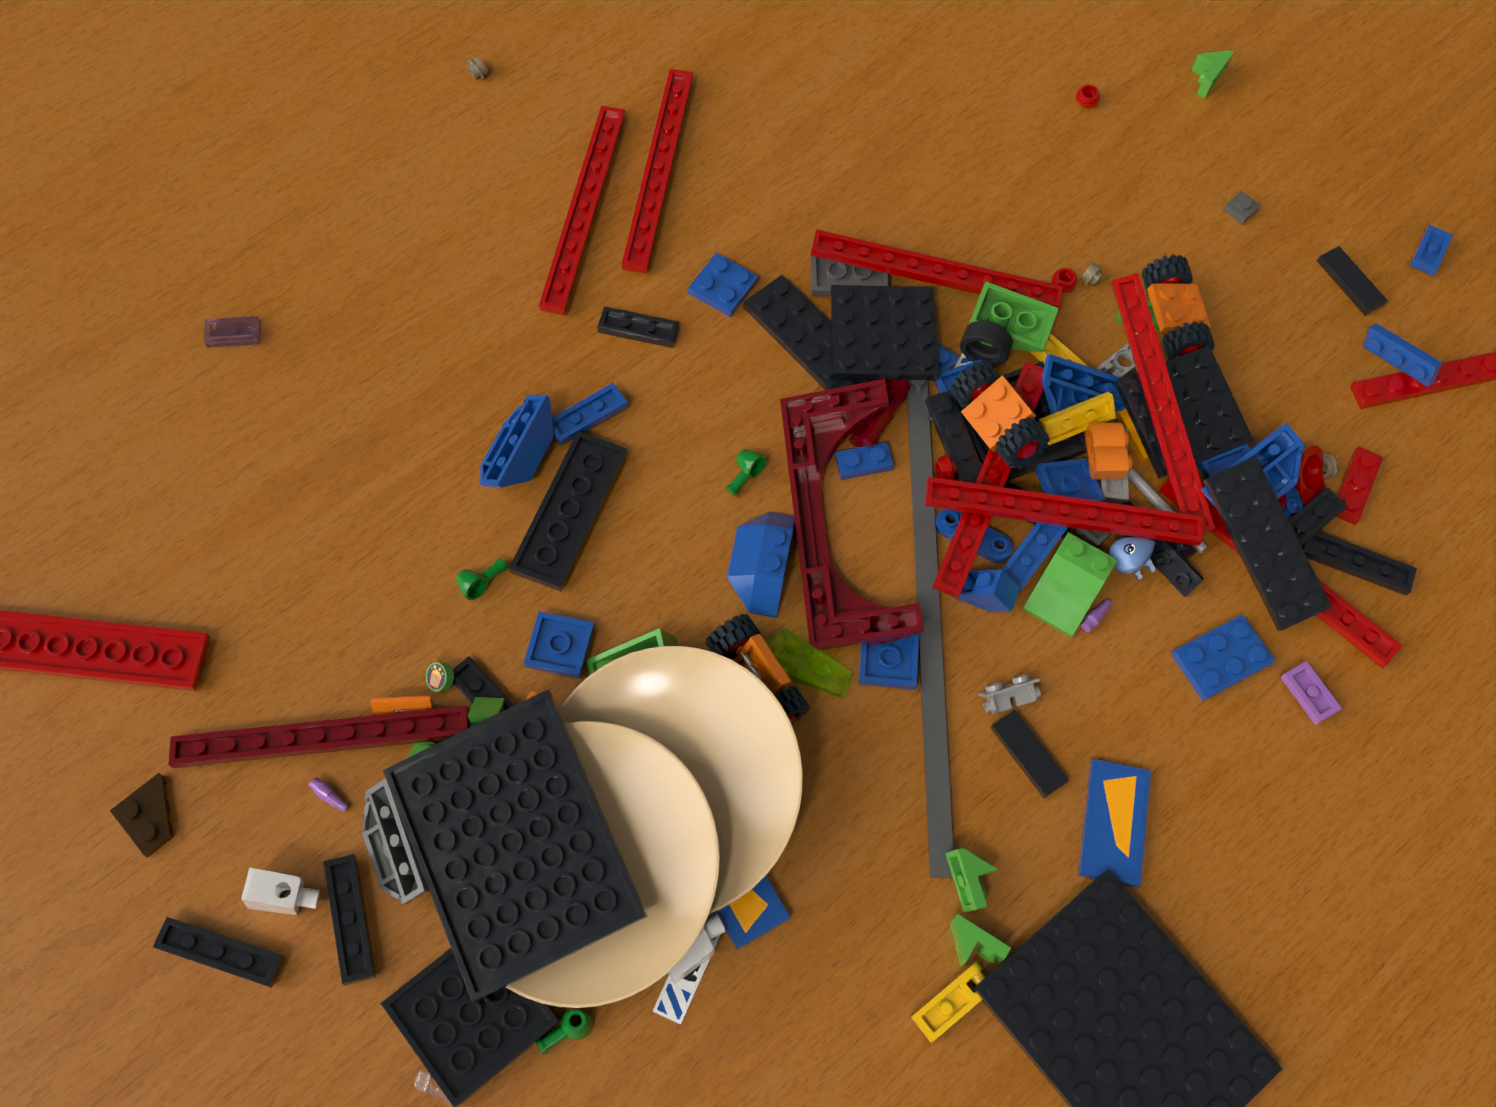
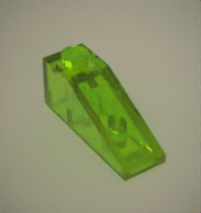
M786 628L768 638L766 644L769 645L772 653L785 669L790 680L839 698L845 696L853 675L852 672Z

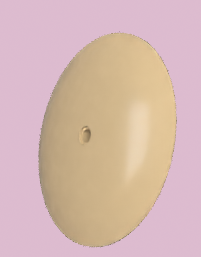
M662 646L632 652L604 665L587 677L565 700L559 709L564 723L580 721L604 722L633 729L667 748L686 766L696 779L709 803L715 820L719 842V877L710 913L720 910L740 899L769 873L786 848L796 825L802 798L803 770L799 745L792 724L782 705L759 678L733 660L714 652L685 646Z
M588 721L564 724L648 917L506 987L525 998L558 1007L583 1008L614 1003L639 993L665 976L685 956L702 931L715 898L719 877L720 854L715 820L700 785L686 766L663 745L640 732L616 724Z

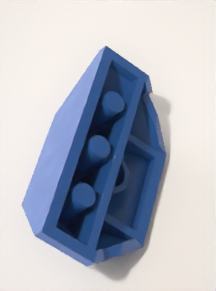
M1051 354L1046 355L1042 384L1051 414L1106 392L1113 394L1115 414L1126 408L1115 386V382L1121 379L1120 377Z
M527 395L523 400V404L516 408L503 423L480 465L479 483L482 486L503 488L531 480L554 437L550 398L547 395Z
M1286 422L1222 471L1256 456L1278 499L1298 482L1304 443ZM1202 487L1200 490L1214 505L1206 487Z
M768 512L737 527L727 579L745 605L748 613L772 618L777 617L795 526L794 516Z

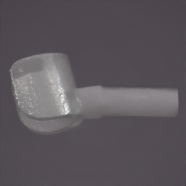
M419 1071L415 1080L416 1089L420 1092L436 1096L451 1105L442 1090L432 1086L434 1082L432 1076L429 1073Z

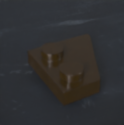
M160 773L156 774L110 810L135 845L147 858L173 838L172 824L169 822V801L166 800L164 788L166 779Z

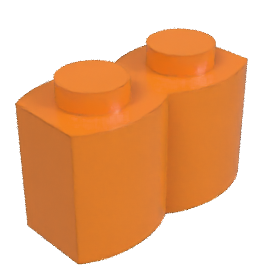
M1090 423L1085 431V443L1091 479H1124L1128 471L1132 469V456L1128 455L1126 449L1129 443L1128 432L1124 431L1122 423Z

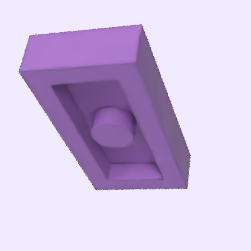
M1307 661L1280 677L1315 725L1342 709Z

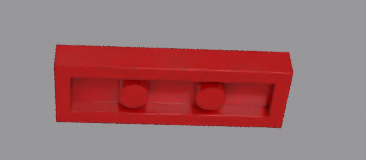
M1359 446L1354 450L1337 496L1348 506L1337 516L1338 518L1353 525L1359 522L1382 463V456Z

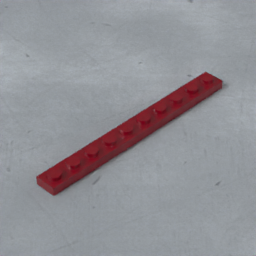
M467 706L171 736L168 765L172 768L442 741L469 728V709Z

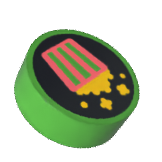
M434 662L428 667L426 681L431 690L446 691L452 686L454 673L448 663Z

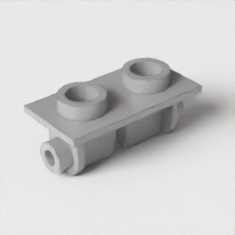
M1028 674L1012 677V682L1002 685V682L988 684L985 686L986 690L977 693V695L985 697L987 700L983 702L985 712L996 714L1012 708L1010 697L1014 698L1016 706L1035 702L1041 696L1038 686H1034L1033 683L1039 682L1040 679L1029 677Z

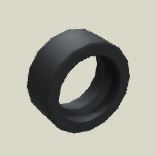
M975 321L967 325L960 343V349L964 356L972 362L982 359V361L989 362L992 367H996L1006 362L1013 340L1009 332L1000 325L989 321ZM979 341L988 343V344H990V345H992V346H994V347L984 345V344L980 343Z

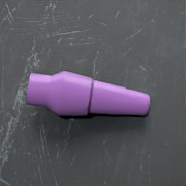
M1106 599L1096 609L1089 612L1085 616L1081 628L1086 632H1090L1093 627H1097L1107 613L1111 601Z
M317 777L310 782L309 787L314 790L317 797L342 812L348 809L349 806L334 792L335 790L327 782H322Z

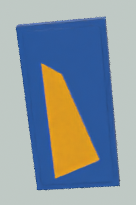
M1092 759L1089 770L1078 876L1096 879L1102 872L1108 869L1121 885L1134 888L1140 887L1151 776L1150 770Z
M767 876L740 899L715 911L736 950L790 919Z

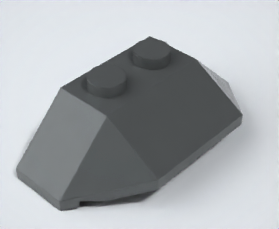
M385 778L365 791L364 800H366V805L363 812L362 834L380 889L398 899V902L401 904H408L429 891Z

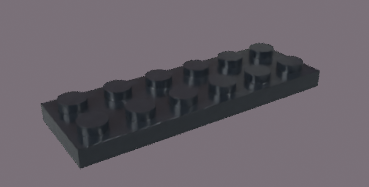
M783 275L743 302V308L824 390L879 380L833 379L831 322Z
M577 431L509 566L510 573L557 591H562L628 454L626 448Z
M1256 456L1202 480L1278 631L1285 630L1332 607Z

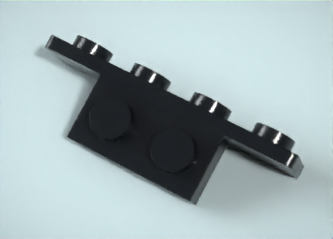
M1129 500L1122 503V505L1134 506ZM1151 539L1155 542L1154 550L1150 556L1153 565L1184 597L1188 596L1204 580L1199 572L1187 561L1198 551L1189 544Z

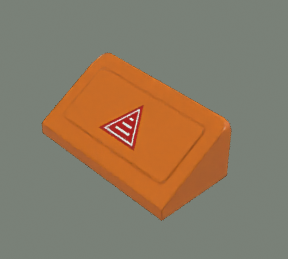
M431 696L378 697L371 699L373 715L435 709Z

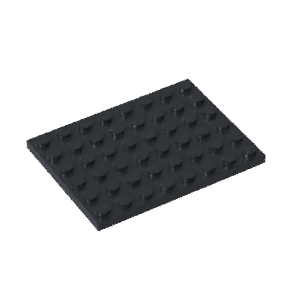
M545 690L383 770L472 1002L489 996L648 917L549 690Z
M1108 869L1102 872L972 988L1069 1107H1245L1283 1069Z

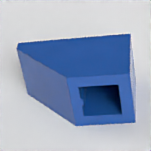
M1003 570L969 571L958 600L988 612H1011L1020 587Z

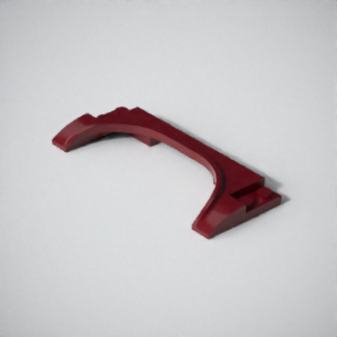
M881 379L780 399L811 651L815 652L868 643L869 646L880 645L924 632L920 603L885 607L865 600L842 581L833 566L829 551L822 493L825 471L839 445L860 425L889 405L886 380Z

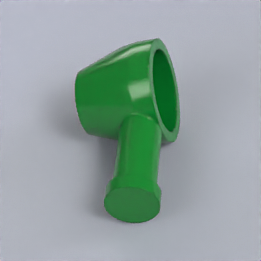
M743 449L736 458V463L741 471L729 485L727 484L725 487L726 491L732 496H736L738 490L749 478L754 479L763 471L767 461L766 456L757 451Z
M499 558L481 574L464 569L457 575L456 583L463 596L472 601L479 598L487 589L488 582L502 571H506L508 566L503 559Z
M570 1008L562 1017L561 1026L541 1040L536 1041L542 1054L545 1055L549 1049L567 1037L572 1040L586 1038L593 1027L591 1014L585 1008ZM574 1016L582 1018V1023L578 1027L570 1025V1021Z

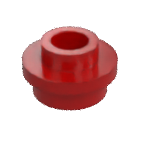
M1090 84L1082 86L1076 93L1077 103L1086 108L1096 106L1100 100L1099 90Z
M1061 268L1053 274L1051 282L1052 284L1063 286V293H1067L1075 289L1077 277L1073 270Z
M944 455L935 461L937 477L953 480L954 475L957 474L954 460Z

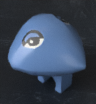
M1124 537L1116 540L1110 546L1109 555L1117 559L1113 568L1122 574L1134 573L1135 577L1139 580L1143 578L1140 570L1144 566H1147L1149 571L1154 572L1156 569L1150 556L1154 550L1155 542L1141 537Z

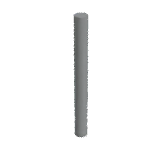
M1134 468L1128 471V479L1158 510L1175 512ZM1204 541L1199 546L1192 545L1200 554L1209 547Z

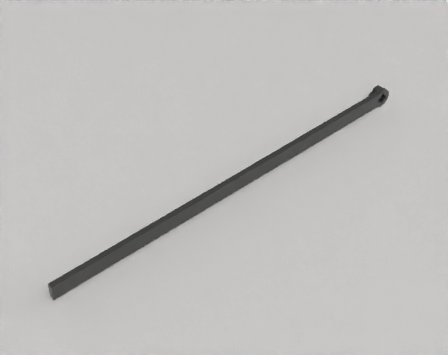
M906 380L911 386L906 395L916 602L920 603L924 632L919 633V664L930 878H953L945 853L953 851L940 597L939 591L932 588L938 574L935 508L924 506L926 481L928 477H933L930 416L925 403L928 397V384L930 380Z

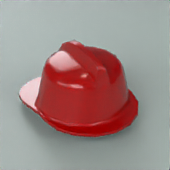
M1312 445L1306 452H1302L1298 482L1294 486L1295 490L1300 491L1305 506L1324 490L1323 453L1321 448L1316 445Z

